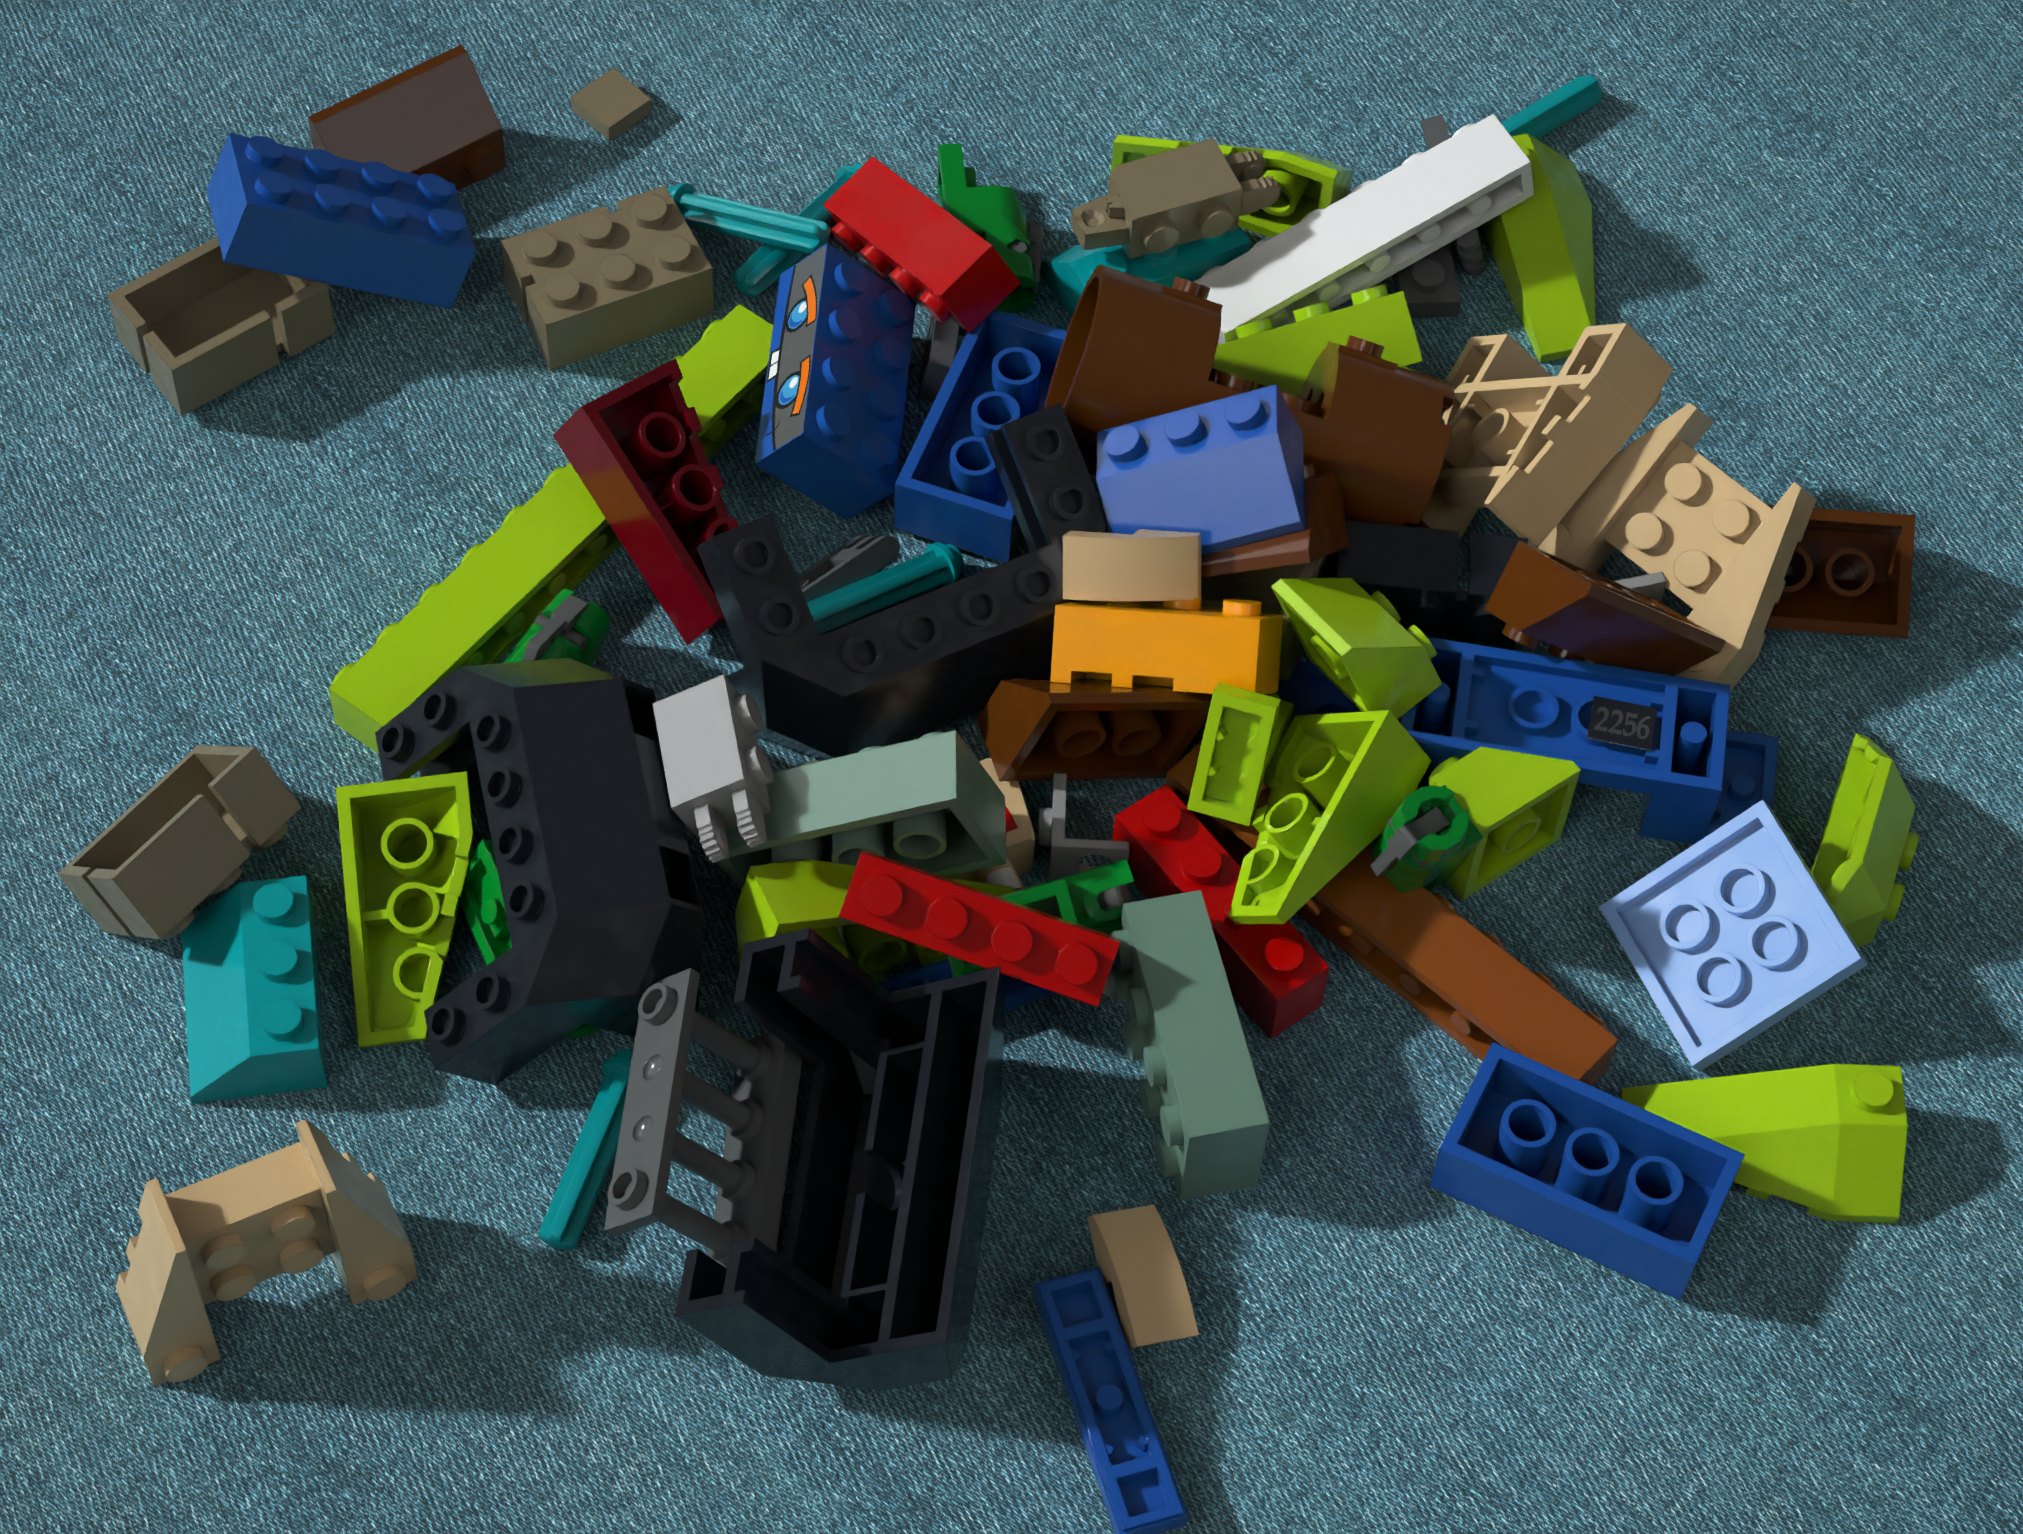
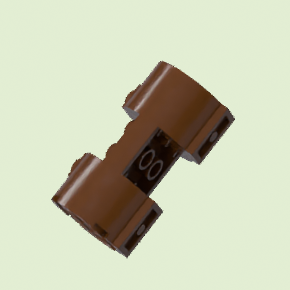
M1098 265L1093 271L1080 296L1065 334L1044 405L1045 409L1061 402L1090 474L1096 475L1097 432L1253 390L1255 382L1212 368L1220 334L1223 305L1207 300L1211 288L1176 276L1170 288L1104 265ZM1351 335L1348 337L1346 346L1328 341L1327 347L1314 363L1299 397L1280 390L1303 432V464L1314 463L1316 474L1337 471L1345 520L1400 526L1409 525L1410 523L1418 525L1434 490L1446 454L1452 427L1445 425L1441 415L1443 405L1451 407L1455 400L1453 385L1449 381L1381 359L1384 346ZM1257 383L1255 390L1267 386Z

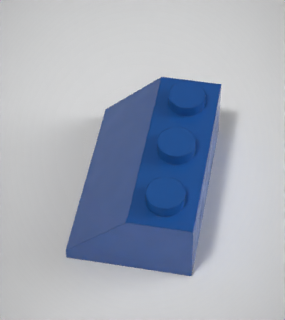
M1276 384L1097 432L1096 480L1110 533L1133 534L1139 529L1202 533V556L1305 529L1303 432Z

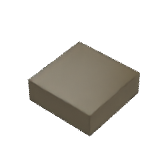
M612 68L572 95L571 108L586 123L608 141H611L651 114L652 101L644 92Z

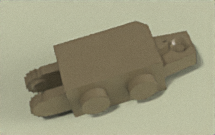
M1213 138L1116 165L1109 177L1108 194L1072 209L1071 227L1084 251L1121 245L1128 259H1132L1149 253H1161L1177 245L1205 237H1217L1226 231L1237 229L1239 216L1257 212L1261 208L1264 210L1268 206L1271 207V204L1276 203V200L1280 198L1281 188L1273 176L1270 178L1268 175L1266 177L1261 176L1265 172L1264 168L1267 166L1258 150H1246L1244 153L1238 152L1224 156Z

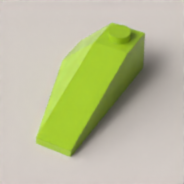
M467 771L336 787L358 1046L360 1048L426 1041L428 1039L424 1011L436 1003L475 839L469 774Z

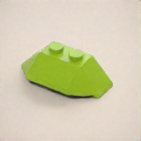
M1856 733L1839 776L1811 873L1859 948L1872 942L1882 919L1894 922L1905 890V885L1894 882L1898 868L1906 871L1909 870L1920 834L1909 831L1916 806L1893 759L1869 737Z

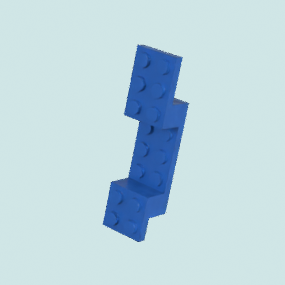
M1427 637L1437 652V655L1431 659V662L1442 685L1397 719L1432 760L1417 790L1429 785L1428 778L1430 774L1446 759L1450 757L1461 759L1479 747H1488L1570 760L1581 769L1577 783L1643 793L1639 836L1695 844L1762 799L1774 811L1779 737L1727 729L1730 685ZM1299 661L1289 681L1279 680L1278 692H1275L1278 694L1279 699L1295 704L1291 722L1296 715L1362 712L1310 662ZM1594 696L1658 708L1651 751L1587 738Z

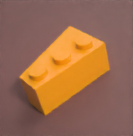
M1202 596L1198 599L1163 602L1082 600L1055 605L1050 682L1071 684L1072 680L1094 678L1112 680L1111 687L1132 688L1133 683L1173 687V691L1205 694H1213V690L1218 682L1264 695L1278 692L1283 615L1261 613L1262 602L1254 600L1224 599L1223 609L1201 607Z

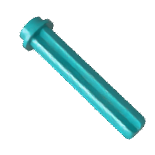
M1593 75L1579 76L1504 120L1501 124L1510 136L1528 133L1534 138L1539 139L1600 103L1603 92L1598 86L1596 77Z
M855 163L852 166H842L836 172V180L800 211L797 216L823 221L829 226L831 232V229L837 222L823 204L863 165ZM763 244L734 270L732 278L736 284L735 288L741 294L744 293L751 299L757 298L780 278L781 273L792 267L806 253Z
M682 182L667 188L687 225L807 254H812L825 244H829L830 228L823 221L699 193L688 183Z
M934 542L929 544L924 554L809 601L807 605L821 636L935 588H942L959 581L965 574V562L960 551L954 545Z
M617 1050L613 1057L604 1060L601 1067L605 1078L539 1229L540 1240L555 1250H573L577 1247L617 1152L633 1051Z

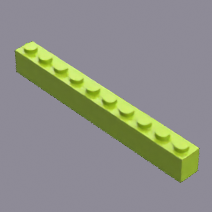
M738 304L722 320L717 319L706 328L701 340L684 356L678 355L675 357L683 379L678 384L688 408H695L703 429L698 434L707 460L762 409L773 325L741 304ZM570 462L565 467L556 468L546 479L543 488L525 505L514 507L505 517L502 526L483 544L478 543L471 547L464 555L460 565L441 583H434L428 587L421 596L418 605L399 623L394 622L388 625L380 633L375 645L356 663L347 664L337 673L332 685L328 688L336 725L379 754L375 735L376 731L458 667L496 664L520 641L537 616L544 611L563 589L572 591L621 544V541Z

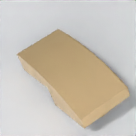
M1139 529L1133 534L1069 531L1063 535V599L1088 601H1172L1198 599L1201 597L1202 533Z
M1152 1204L1087 1217L1097 1267L1099 1266L1105 1284L1112 1283L1121 1329L1128 1349L1199 1335L1179 1260L1155 1205Z

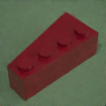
M675 358L581 406L553 434V437L681 637L689 645L727 623L696 547L713 536L739 527L736 518H729L720 495L724 484L717 466H709L698 434L703 429L695 408H688L678 384L683 379V376Z

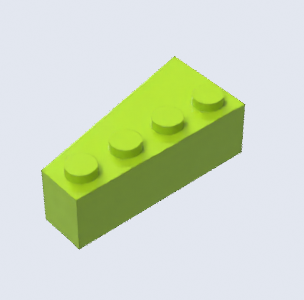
M1383 284L1352 293L1353 306L1330 312L1328 301L1294 310L1293 314L1296 322L1273 329L1270 318L1236 327L1238 339L1217 345L1212 368L1255 382L1253 390H1255L1257 383L1266 386L1276 384L1279 390L1299 397L1314 363L1327 347L1328 341L1346 346L1348 337L1351 335L1384 346L1381 359L1404 367L1421 362L1423 359L1404 292L1401 291L1388 295L1386 285Z

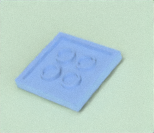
M1763 799L1599 906L1691 1065L1700 1072L1868 965L1775 813Z

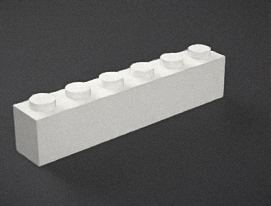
M1492 114L1476 124H1468L1461 127L1451 138L1428 151L1413 154L1401 166L1380 178L1360 184L1351 194L1332 205L1310 212L1300 223L1275 237H1267L1260 240L1250 251L1227 264L1208 270L1195 283L1211 288L1207 300L1223 305L1217 345L1238 339L1235 328L1245 324L1270 318L1273 329L1296 322L1293 314L1294 310L1328 301L1331 310L1351 299L1352 293L1376 285L1532 197L1534 190L1531 161L1496 116Z

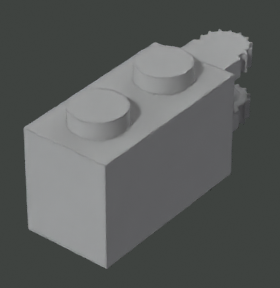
M723 674L653 703L671 808L700 840L709 860H712V863H716L729 857L726 830L738 826L742 838L747 842V845H750V848L766 843L767 833L765 831L763 815L772 812L766 785L773 782V772L766 754L758 745L756 733L763 730V722L753 698L749 694L741 696Z

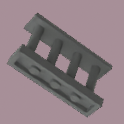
M689 968L651 985L644 992L638 1005L639 1018L613 1176L608 1188V1206L604 1232L614 1237L659 1221L707 1247L708 1256L727 1269L733 1241L755 1237L776 1252L803 1057L771 1032L746 1041L695 1011L700 973ZM690 1040L735 1065L736 1072L732 1097L686 1071ZM681 1100L726 1125L727 1133L723 1157L676 1131ZM671 1161L717 1186L718 1194L714 1219L666 1193Z

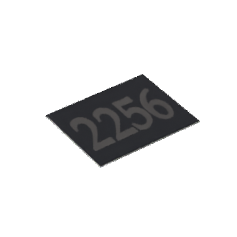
M1594 696L1587 738L1651 751L1658 708Z

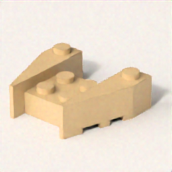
M1628 323L1586 326L1558 376H1551L1509 334L1470 337L1446 378V381L1453 385L1455 400L1451 407L1443 405L1445 409L1442 419H1444L1445 425L1452 428L1437 482L1419 523L1424 528L1459 531L1460 541L1478 508L1488 507L1520 538H1528V545L1538 548L1643 422L1647 414L1655 408L1661 398V390L1673 368Z
M1688 403L1616 453L1538 549L1596 573L1616 548L1648 574L1663 572L1667 584L1664 586L1693 608L1687 618L1726 640L1720 653L1675 676L1728 684L1731 691L1760 653L1766 637L1763 634L1774 604L1779 602L1786 583L1784 581L1785 574L1797 542L1802 541L1817 499L1793 482L1773 509L1693 449L1714 421L1691 403Z
M305 1119L295 1123L300 1142L169 1194H163L157 1178L147 1181L138 1209L142 1221L141 1230L138 1236L130 1237L126 1249L130 1267L128 1271L119 1273L115 1287L153 1385L156 1386L166 1381L181 1382L191 1379L203 1372L208 1364L221 1359L204 1305L216 1300L230 1301L240 1298L249 1293L256 1284L285 1272L296 1274L307 1271L316 1266L324 1256L332 1255L353 1305L367 1299L382 1300L400 1292L408 1282L418 1279L411 1245L382 1180L372 1172L367 1175L364 1174L354 1157L347 1152L339 1154L332 1148L328 1137Z

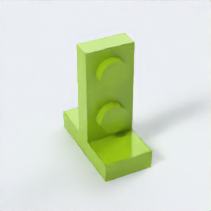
M1218 682L1212 694L1187 809L1250 826L1257 808L1265 770L1290 726L1295 704L1279 699L1278 694L1275 692L1264 695Z

